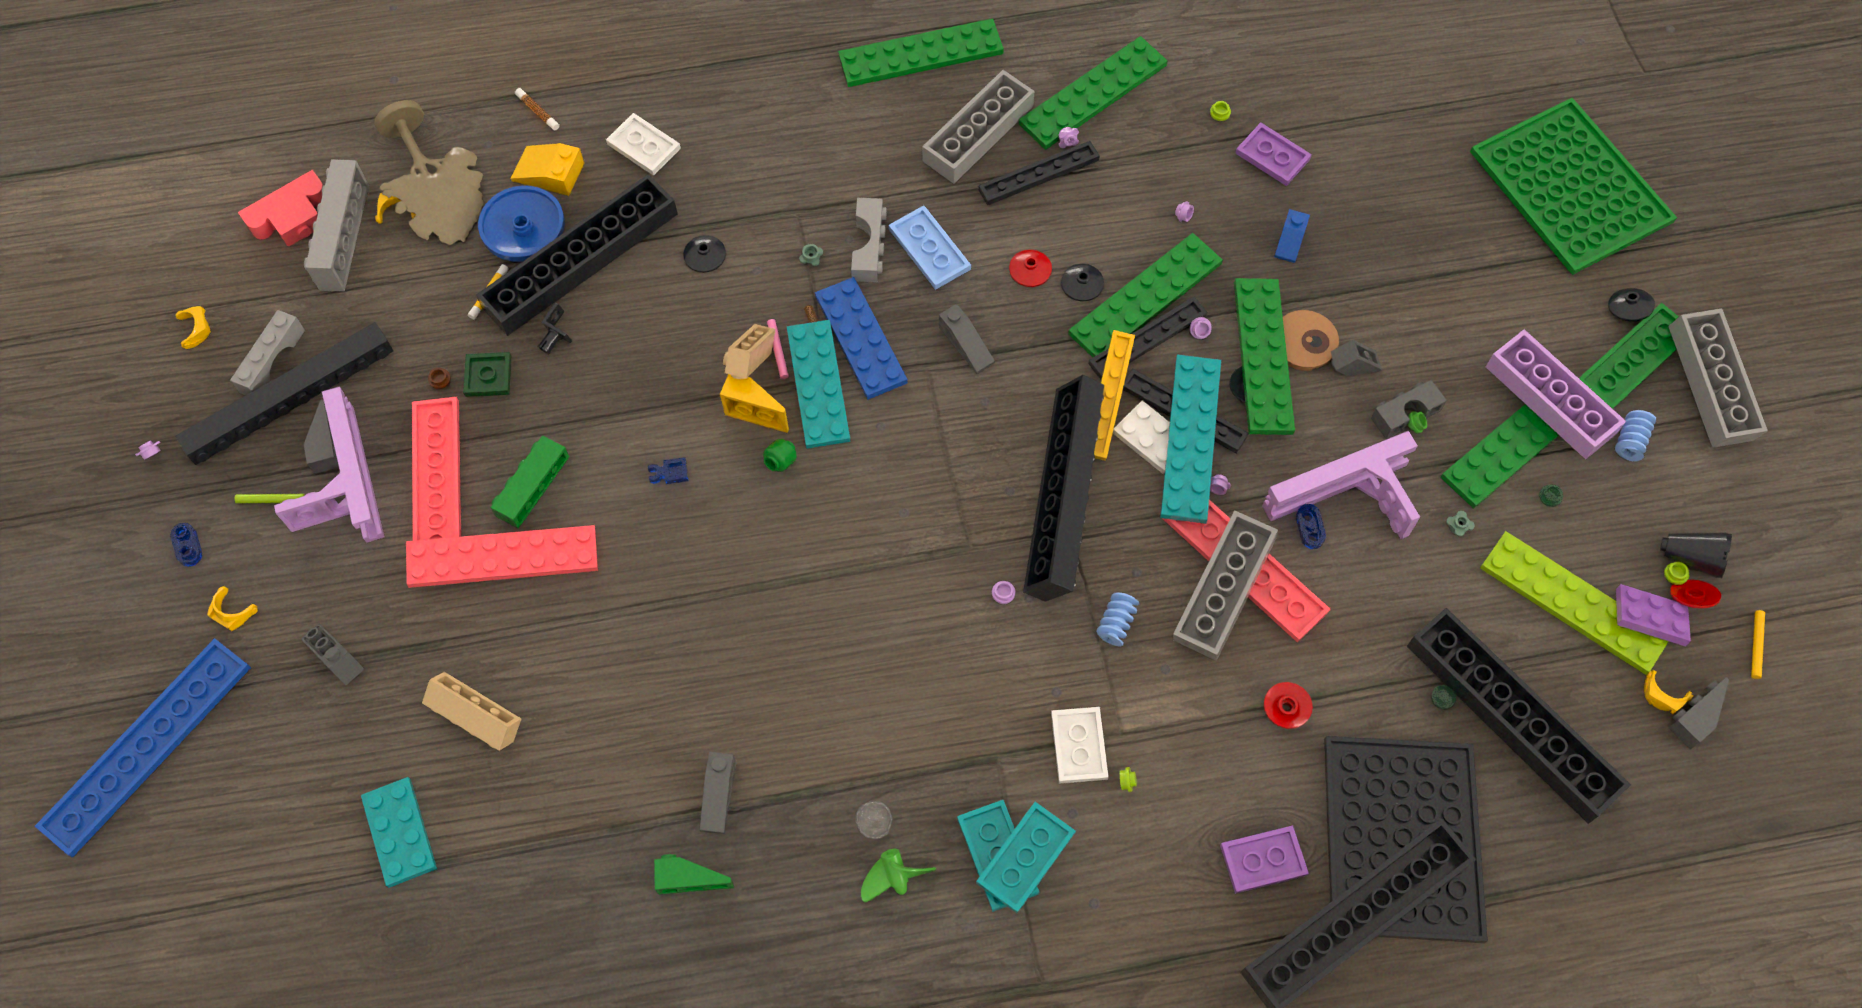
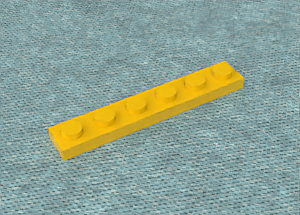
M1113 330L1101 379V383L1104 384V399L1101 405V419L1097 431L1098 439L1094 451L1095 458L1104 461L1107 459L1135 335Z

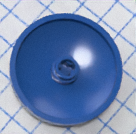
M516 186L497 193L485 204L478 220L479 234L486 248L495 256L514 262L525 261L562 235L565 227L564 214L558 200L548 191L534 186Z

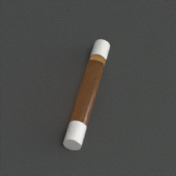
M521 88L515 91V94L554 131L559 128V124Z

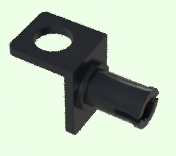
M554 303L541 322L547 328L548 333L537 347L548 355L559 339H564L569 343L572 342L565 332L555 327L564 313V310L558 303ZM557 311L556 316L551 320L552 315Z

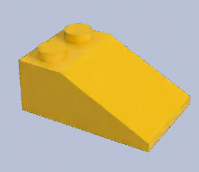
M561 143L526 146L510 179L513 182L569 196L584 165L580 148Z
M728 374L720 392L726 416L788 433L789 427L786 410L751 377L735 379Z

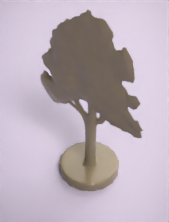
M403 100L386 106L375 117L374 125L379 134L386 138L402 137L413 158L414 165L410 169V174L403 175L388 183H383L379 189L388 198L393 196L401 200L396 204V213L402 214L407 210L417 215L409 221L410 227L417 236L428 240L429 235L434 232L441 242L449 245L454 244L458 240L466 241V237L473 228L474 223L478 221L482 206L484 205L483 195L478 190L483 174L467 168V166L476 165L477 156L464 148L453 147L445 155V158L428 159L421 153L411 134L424 120V112L420 104L412 100ZM425 164L438 168L437 172L429 173Z

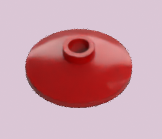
M1023 250L1011 259L1009 272L1016 283L1025 287H1037L1049 279L1052 265L1049 258L1042 252Z
M1687 580L1681 585L1673 584L1670 589V594L1674 600L1691 608H1710L1721 601V592L1712 584L1700 580Z
M1278 683L1272 686L1265 695V713L1272 723L1281 728L1295 729L1301 727L1309 720L1312 714L1313 705L1309 694L1304 688L1295 683ZM1288 705L1291 711H1284L1282 706Z

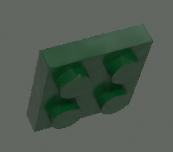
M510 352L466 354L463 387L465 397L510 395L512 358Z

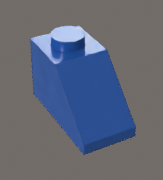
M1289 209L1274 256L1275 258L1295 263L1308 224L1309 214Z

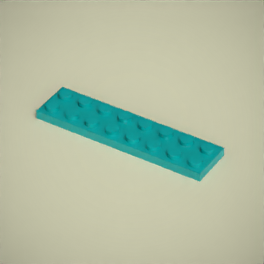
M1177 355L1160 518L1207 523L1221 360Z

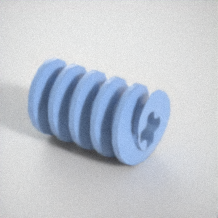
M1635 410L1626 415V422L1620 431L1618 442L1615 445L1617 454L1629 461H1640L1644 458V453L1647 450L1646 446L1649 444V438L1654 429L1653 424L1656 423V417L1650 412Z
M1125 593L1112 594L1111 601L1104 612V618L1101 619L1100 626L1096 631L1103 641L1114 646H1123V641L1119 638L1124 639L1127 637L1123 630L1130 629V625L1126 622H1133L1134 618L1130 614L1137 613V609L1134 606L1140 605L1139 601Z

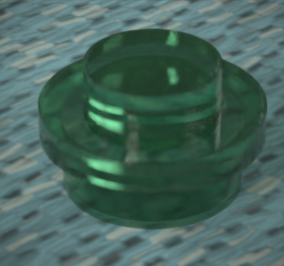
M1546 485L1540 490L1539 498L1546 506L1555 507L1562 502L1563 492L1557 485Z
M1441 685L1433 690L1431 699L1437 708L1449 709L1456 702V694L1450 687Z

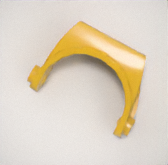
M380 193L377 215L375 216L376 222L378 224L382 223L384 211L390 205L401 200L393 196L388 198ZM411 213L412 219L417 216L415 213Z
M201 306L191 307L178 311L175 314L179 320L194 317L195 320L191 335L181 342V346L185 349L196 347L206 340L211 332L209 324L205 319V309Z
M223 586L213 596L207 615L209 618L233 631L245 623L252 615L256 614L258 609L255 604H251L244 611L237 614L222 613V600L228 593V588Z
M1650 671L1646 675L1644 683L1645 698L1650 705L1652 704L1660 710L1670 711V713L1674 714L1687 701H1691L1693 698L1691 691H1688L1684 698L1679 699L1665 694L1656 684L1655 675L1657 671Z

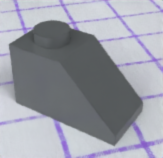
M1351 340L1330 351L1333 359V368L1347 376L1382 370L1376 350L1355 340Z

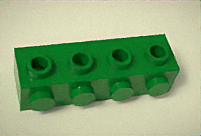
M542 435L539 441L533 444L531 452L526 459L520 462L518 470L513 477L506 481L505 488L500 495L493 499L490 508L494 515L519 529L568 460L569 455L566 448Z

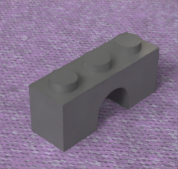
M1432 380L1424 384L1420 382L1410 391L1398 393L1393 400L1379 403L1374 408L1375 411L1371 419L1385 439H1388L1405 430L1410 421L1405 413L1406 410L1422 412L1428 418L1440 412L1447 400Z

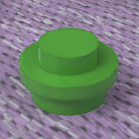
M1410 412L1408 427L1415 433H1421L1423 429L1427 428L1425 415L1422 412Z

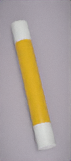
M502 264L487 286L505 275L509 268ZM478 300L468 313V316L473 320L476 319L482 310Z

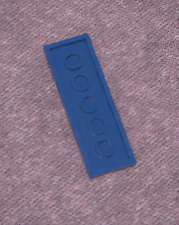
M854 277L815 292V297L826 319L830 320L831 329L867 400L908 383L907 377Z

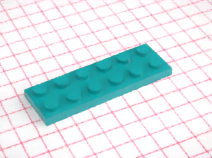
M830 320L787 326L806 449L851 442Z

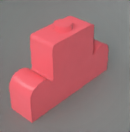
M311 170L239 211L238 214L255 238L260 240L269 238L273 230H276L286 245L291 246L314 232L313 223L317 220L318 216L314 207H318V204L321 203L323 184L315 172Z

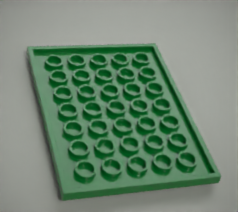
M1573 98L1473 146L1470 150V153L1572 275L1674 223L1677 219L1675 214Z

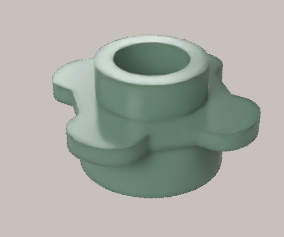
M814 244L805 245L799 260L801 263H810L813 266H817L820 264L819 258L823 255V250Z
M1458 511L1456 516L1448 517L1446 521L1451 532L1457 536H1463L1468 530H1473L1475 527L1474 522L1467 518V514L1464 511Z

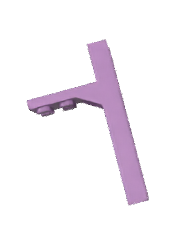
M340 387L323 391L322 395L340 473L320 492H311L303 497L288 499L274 505L275 512L291 532L350 514L352 525L355 529L361 528L362 536L366 543L383 538L384 533L354 407L350 401L348 402L347 396L345 397ZM346 495V497L339 504L334 499L336 497Z
M1409 431L1271 486L1268 491L1269 495L1266 496L1267 500L1264 501L1262 507L1270 521H1273L1356 487L1379 502L1380 510L1389 518L1392 530L1399 535L1400 539H1403L1410 535L1420 516L1393 471L1407 466L1409 460L1403 456L1414 452L1418 445ZM1377 478H1379V479L1382 480L1381 485H1380V483H1379V481H1378Z

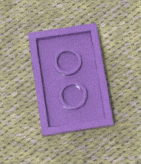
M1261 122L1239 145L1235 153L1285 186L1293 180L1312 156V154Z
M1622 584L1616 589L1617 625L1685 647L1690 643L1688 606Z
M1293 826L1224 842L1220 845L1235 894L1305 877L1309 874Z

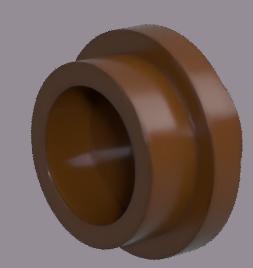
M439 367L432 369L428 376L429 384L435 389L445 388L451 381L449 372Z

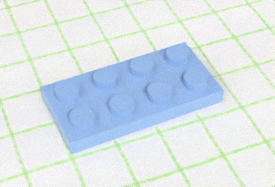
M925 206L889 224L890 232L935 290L971 270V264Z

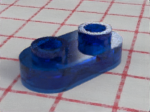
M1304 504L1300 506L1296 513L1302 543L1307 548L1318 549L1326 539L1321 513L1315 505ZM1304 516H1309L1311 520H1306ZM1309 537H1315L1316 541L1310 540Z
M179 523L174 526L170 537L177 560L187 567L196 565L202 558V550L196 530L188 523Z

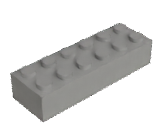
M1002 70L922 146L923 162L952 183L957 182L1020 118L1033 108L1035 91Z
M331 159L330 166L326 170L327 179L322 187V199L317 207L318 216L317 220L313 223V237L309 240L308 257L304 260V267L320 291L345 292L369 184L356 160Z
M1723 309L1679 316L1669 325V329L1712 448L1754 441L1768 431Z
M1234 510L1173 633V641L1217 661L1277 538L1278 529Z

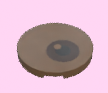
M1298 310L1283 316L1288 366L1297 370L1312 371V369L1322 367L1332 361L1330 351L1338 348L1339 336L1330 320L1319 313L1308 310Z

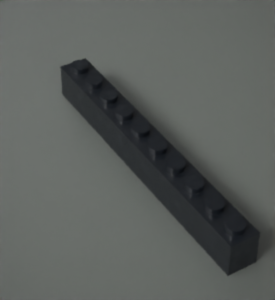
M376 322L175 435L185 454L195 465L205 462L214 454L226 450L230 445L248 437L261 427L269 425L270 422L288 414L301 404L309 402L310 399L323 391L329 390L360 370L368 368L374 362L387 357L394 350Z

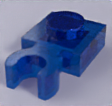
M686 457L663 460V466L661 467L656 464L648 466L649 472H657L655 476H649L650 483H658L662 479H665L666 484L689 481Z

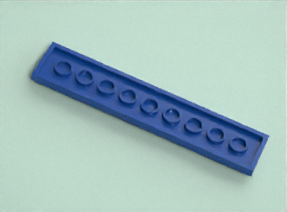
M214 638L35 827L68 856L73 858L251 667Z

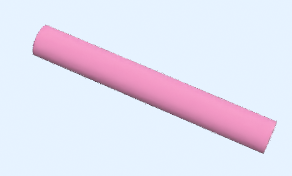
M770 319L767 321V325L769 328L775 329L773 350L780 379H786L789 375L776 321Z

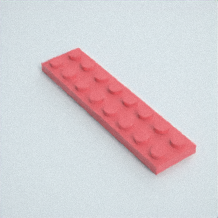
M457 397L412 402L413 541L461 537L459 400Z
M1210 500L1206 524L1162 518L1208 561H1210L1230 520ZM1270 554L1248 596L1252 602L1297 643L1331 610Z
M595 525L406 541L407 586L412 588L598 571Z

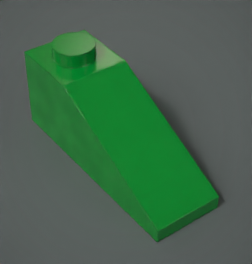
M674 854L662 855L661 859H654L655 890L659 895L734 888L730 877L681 857H676Z

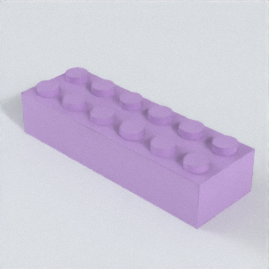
M1526 330L1521 331L1497 350L1486 365V368L1585 459L1615 436L1626 422Z

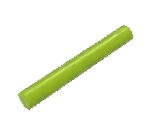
M236 494L235 503H282L288 499L303 497L305 494Z

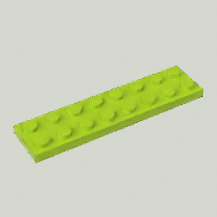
M1507 531L1504 532L1480 567V569L1645 675L1651 671L1669 642L1617 625V604L1614 599Z

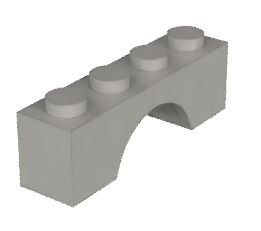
M857 198V228L864 230L870 236L869 242L863 248L852 253L851 274L859 282H878V274H882L883 261H879L880 256H884V243H881V238H885V225H882V220L887 218V207H883V199Z
M280 310L276 311L230 379L239 393L248 395L270 382V369L277 354L286 347L294 348L305 331L297 317Z

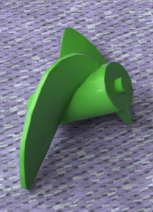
M888 849L881 854V858L867 874L861 888L862 901L868 902L890 887H893L899 895H904L907 891L908 878L936 871L937 869L936 867H904L899 849Z

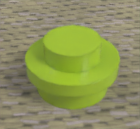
M1224 101L1216 102L1210 109L1211 117L1217 121L1227 120L1231 114L1229 105Z
M1674 562L1666 566L1664 576L1670 583L1681 585L1688 580L1689 570L1685 564Z
M1130 767L1120 770L1121 789L1128 790V792H1132L1133 787L1137 786L1136 773L1131 772Z

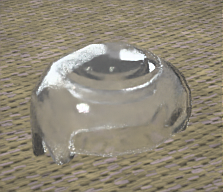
M868 801L859 807L855 815V824L859 833L869 839H879L889 833L893 818L885 804L879 801Z

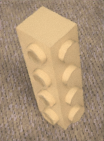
M754 324L725 353L723 365H726L725 373L730 374L735 379L747 378L772 354L775 329Z
M446 672L429 680L422 703L431 708L432 711L439 713L453 724L462 727L471 735L478 737L499 751L514 742L521 722L520 717Z

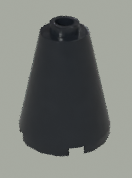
M1726 532L1669 533L1667 538H1662L1660 551H1664V556L1681 562L1712 577L1723 578L1728 561L1726 560L1727 555L1730 552L1732 534Z

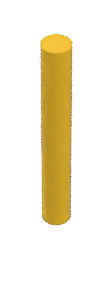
M1762 610L1755 611L1751 670V677L1753 679L1762 678L1765 612Z

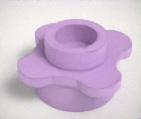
M1066 127L1059 132L1060 148L1078 144V129Z
M151 440L138 447L140 452L135 455H141L144 460L161 451L157 446L160 441L154 444Z

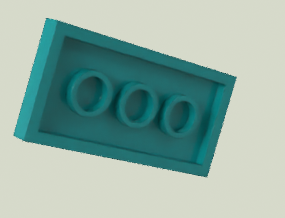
M409 777L361 795L385 884L388 888L437 869L414 788Z
M1004 800L957 816L979 877L1015 829ZM1038 887L1035 888L1029 898L1039 895ZM984 890L992 912L1007 907Z
M1034 802L980 875L976 884L1015 913H1018L1076 831L1037 802Z

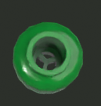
M776 439L764 450L763 460L766 467L771 471L783 472L797 458L795 446L788 440Z

